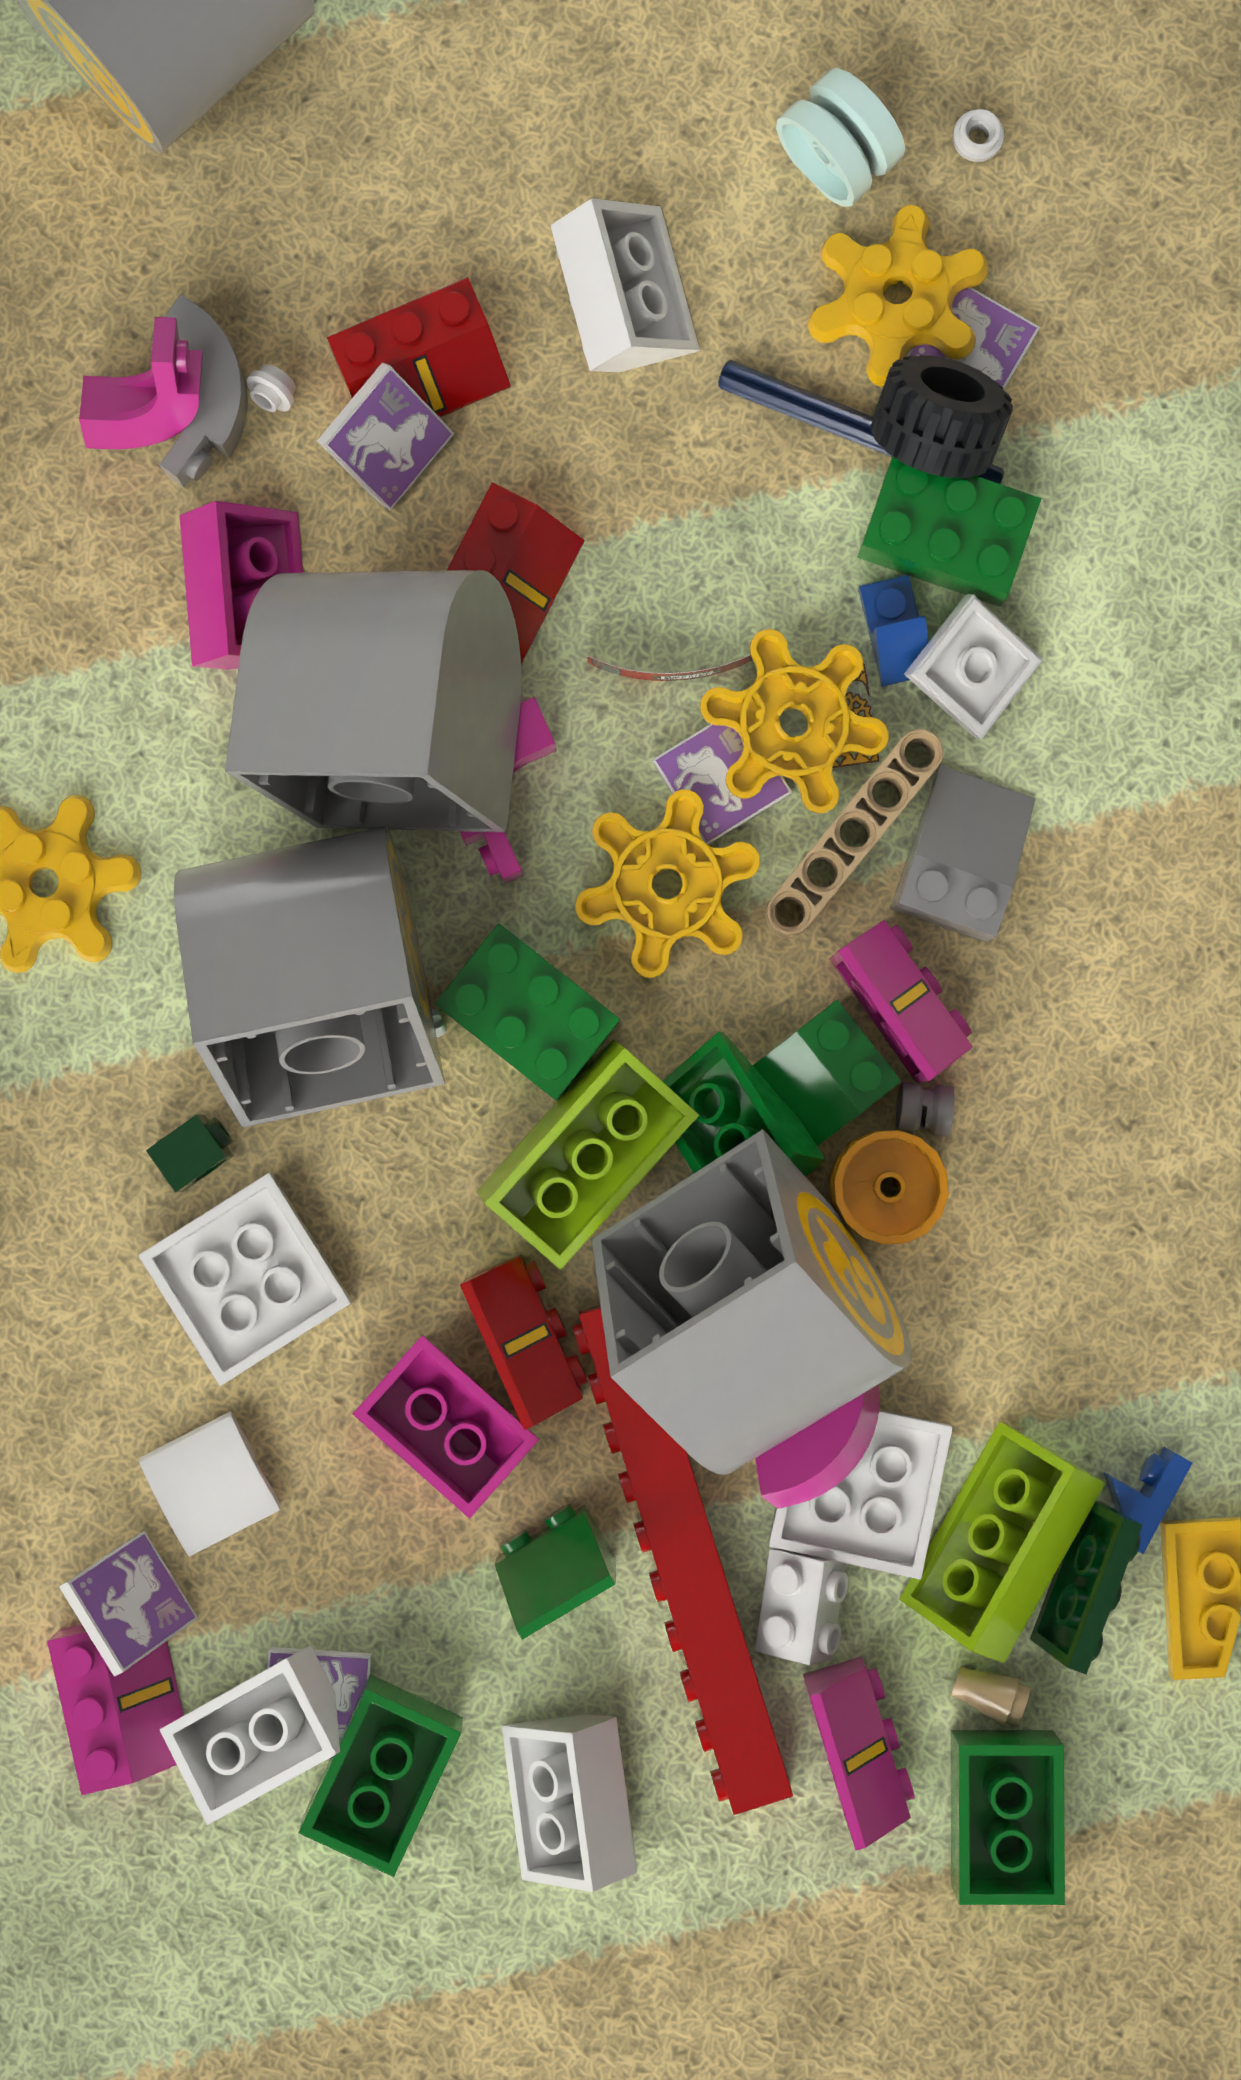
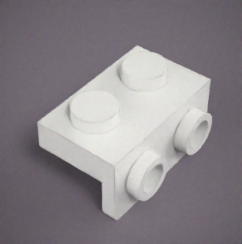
M770 1548L755 1651L806 1665L830 1661L838 1649L841 1639L838 1617L840 1603L844 1600L848 1590V1575L845 1573L846 1563L778 1548Z

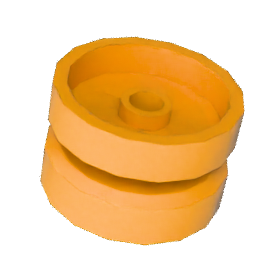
M900 1130L872 1131L851 1140L836 1156L828 1178L830 1202L850 1230L858 1236L884 1245L908 1243L928 1233L941 1218L949 1196L947 1171L938 1153L920 1137ZM887 1177L894 1178L892 1184L898 1188L896 1195L884 1196L881 1193L880 1184L883 1179Z

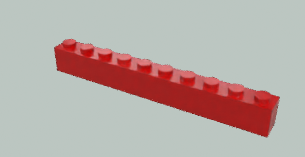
M601 1305L579 1311L581 1323L573 1325L572 1328L580 1354L591 1353L596 1369L595 1373L588 1375L596 1405L606 1402L612 1422L603 1424L610 1451L612 1454L621 1451L627 1469L625 1472L618 1473L624 1497L627 1503L636 1501L642 1520L633 1524L641 1551L645 1553L652 1550L657 1570L649 1572L656 1600L658 1603L667 1600L673 1619L664 1622L672 1651L683 1650L688 1669L680 1671L687 1700L691 1702L698 1699L704 1719L695 1721L703 1751L706 1752L713 1749L719 1768L710 1771L718 1800L721 1802L729 1799L733 1815H737L794 1797L688 1453L610 1377Z

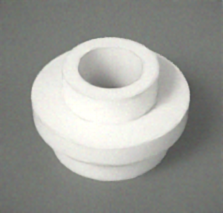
M983 109L972 110L962 115L953 131V143L957 152L965 159L973 162H983L994 157L1000 150L1004 139V130L1000 120L990 111ZM975 129L982 130L987 136V141L983 144H976L970 140L969 133Z
M265 364L260 370H254L248 376L246 382L251 391L250 397L259 407L268 412H275L277 409L285 412L291 408L294 403L293 394L296 391V385L284 371L273 365Z

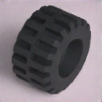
M936 356L903 357V360H896L892 367H890L871 421L870 429L871 433L875 435L874 439L878 445L885 448V451L892 457L910 467L942 477L972 478L973 475L980 476L987 469H990L1013 411L1012 399L998 382L967 364Z

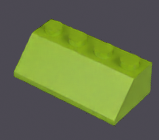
M613 1039L476 1192L484 1204L561 1270L699 1115L624 1046Z
M999 1421L927 1549L921 1580L911 1578L899 1600L970 1651L1005 1663L1106 1483L1065 1457Z

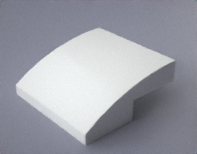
M231 1411L139 1458L140 1466L154 1496L189 1557L281 1510L280 1502L273 1488L256 1462L255 1452Z

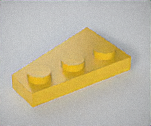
M1241 1517L1161 1521L1169 1676L1173 1680L1223 1678L1226 1676L1241 1620L1239 1615L1241 1608Z

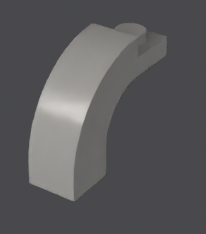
M180 294L165 317L177 319L180 340H188L189 350H200L203 353L200 399L195 418L181 433L160 463V467L167 477L185 488L191 478L198 481L206 473L213 458L209 454L212 448H215L230 459L239 443L245 426L248 395L241 364L226 334L207 312Z

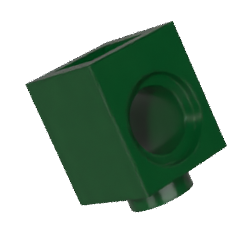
M196 1114L146 1150L175 1193L186 1191L234 1156L227 1147L233 1140L223 1124L216 1117L209 1121L205 1115Z

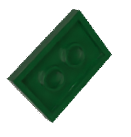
M1098 1500L1094 1503L1055 1572L1030 1636L1031 1641L1064 1666L1086 1675L1091 1661L1095 1660L1103 1645L1102 1632L1109 1613L1116 1608L1120 1601L1122 1593L1121 1581L1128 1563L1138 1553L1140 1547L1139 1533L1142 1528V1524Z

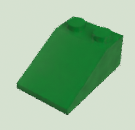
M838 1000L832 1002L753 1064L754 1068L801 1120L817 1146L901 1082L900 1078Z
M718 1031L662 1081L699 1115L675 1142L693 1173H696L762 1129L805 1177L825 1161L824 1156L801 1120L723 1032Z
M567 1504L544 1519L548 1527L531 1537L526 1530H523L500 1545L503 1553L497 1556L495 1568L514 1625L522 1640L616 1584V1557L585 1505L574 1511L571 1504Z

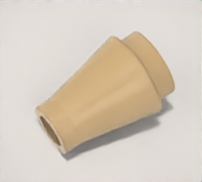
M960 1666L950 1696L962 1700L1002 1727L1006 1723L1018 1727L1028 1702L1031 1687L1021 1684L1019 1677L975 1671Z

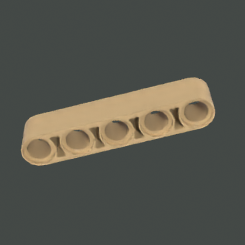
M916 729L903 736L777 890L765 909L764 917L767 927L773 934L780 938H792L801 934L930 778L943 759L941 741L934 733L928 730ZM911 744H919L925 747L930 756L929 765L923 768H915L910 765L904 755L905 747ZM880 783H887L893 786L898 794V803L890 808L878 805L872 796L873 787ZM848 822H855L861 825L866 833L865 844L857 848L846 845L841 840L840 827ZM821 861L831 866L834 872V881L830 886L817 887L812 884L807 875L808 866L811 863ZM785 900L797 903L802 911V921L800 924L794 927L781 925L775 916L776 905Z

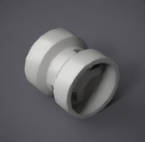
M901 1082L897 1099L896 1130L914 1133L917 1129H926L932 1135L949 1137L954 1115V1087L936 1085L933 1089H922L918 1083Z

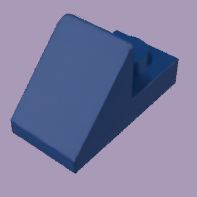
M909 575L859 586L858 592L881 686L884 687L909 681L910 679L904 673L928 644L925 616L919 617Z
M1166 1447L1163 1448L1160 1455L1153 1453L1145 1462L1139 1477L1140 1481L1144 1482L1140 1491L1104 1472L1114 1509L1142 1524L1139 1533L1140 1547L1138 1550L1142 1554H1144L1192 1465L1191 1461Z

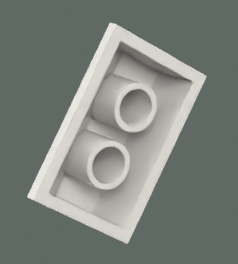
M591 198L550 225L589 371L623 372L700 351L661 206Z
M311 1645L160 1729L207 1825L340 1752L335 1691Z
M580 1714L502 1725L522 1880L595 1892L636 1874L634 1841L617 1717Z

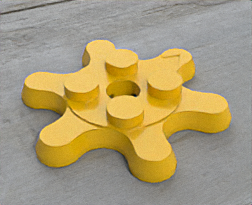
M915 205L902 207L894 215L891 236L883 244H872L868 247L861 246L852 237L844 233L833 234L824 242L821 248L822 260L828 268L835 271L842 278L844 290L837 300L815 309L808 320L809 333L818 342L831 343L847 335L862 338L868 344L870 350L869 359L866 364V374L874 385L882 388L892 364L896 360H903V357H906L908 352L916 346L931 345L940 350L945 357L959 360L971 354L976 343L974 330L955 316L952 310V303L960 291L976 287L985 280L989 270L988 261L976 249H965L950 256H940L937 252L929 250L926 244L929 218L925 211ZM898 281H903V284L911 289V297L902 304H893L887 301L883 295L885 290L891 285L898 284Z
M773 629L762 630L756 633L749 647L750 655L757 669L753 685L742 691H732L724 687H714L708 690L700 701V712L708 723L715 726L733 728L742 739V754L726 773V786L732 795L742 799L754 797L769 779L775 776H785L797 784L801 794V801L808 810L817 814L826 813L835 807L839 799V789L832 775V767L836 758L842 753L849 751L858 752L865 756L878 754L886 747L889 740V732L881 720L874 717L856 715L847 705V688L863 670L862 655L855 647L847 644L837 645L828 652L826 658L820 664L813 667H805L797 664L792 659L784 635ZM797 709L805 715L807 728L802 735L790 737L782 730L779 717L783 711Z
M681 789L674 792L668 798L662 823L651 831L636 830L627 822L625 817L613 812L602 814L593 824V839L598 846L610 854L614 863V869L611 878L604 885L587 888L579 894L576 899L575 910L580 920L592 926L601 925L613 919L624 920L630 924L636 936L635 947L631 954V963L634 970L644 977L654 978L661 975L667 969L671 947L682 937L694 936L700 938L711 951L719 955L732 954L742 943V929L736 921L724 912L721 905V896L724 889L730 883L746 880L754 876L760 865V856L756 848L746 842H735L723 848H714L706 844L699 832L704 805L697 793L691 790ZM661 870H675L682 878V889L679 895L674 898H661L654 891L653 881Z
M72 795L62 800L58 806L57 815L53 823L41 830H32L24 826L15 811L9 807L0 806V915L4 917L8 928L6 939L0 947V961L10 972L22 973L32 968L36 962L40 947L47 940L53 938H63L69 941L77 954L83 960L89 962H99L105 959L111 952L113 946L112 937L98 921L96 913L98 903L108 893L126 892L137 886L141 879V868L139 863L129 855L119 854L103 858L95 855L90 850L87 844V832L94 821L95 811L90 800L84 796ZM51 869L58 876V888L49 897H39L33 890L32 879L40 870Z

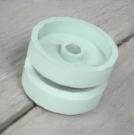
M837 67L828 70L810 87L809 101L804 99L796 101L777 119L776 123L780 142L791 161L830 201L842 207L853 206L871 188L872 175H885L903 158L906 149L902 133L881 100L862 81L851 73Z

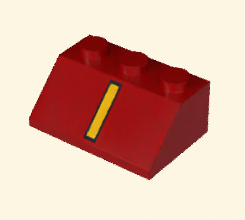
M468 277L327 337L351 398L356 395L382 362L390 365L439 418L511 387L491 329Z
M492 482L446 571L483 570L489 572L498 580L506 593L515 619L522 665L585 540L539 505Z
M522 1254L468 1277L460 1284L524 1430L537 1425L583 1399L584 1394L580 1386L588 1383L587 1376L578 1356L575 1354L567 1357L560 1338L568 1334L556 1307L550 1310L545 1308L539 1291L547 1287L535 1260L525 1263Z

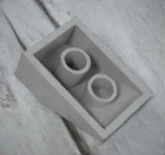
M939 765L890 909L984 942L997 937L1013 890L1036 798Z

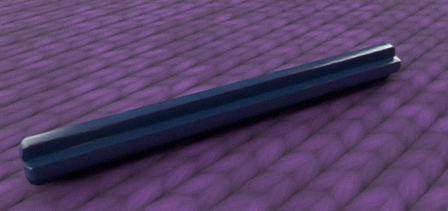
M729 360L723 366L718 379L720 389L892 457L885 451V448L878 445L874 439L875 435L871 433L870 426L873 416L735 361ZM992 464L990 469H987L984 474L978 477L1001 484L1004 470Z

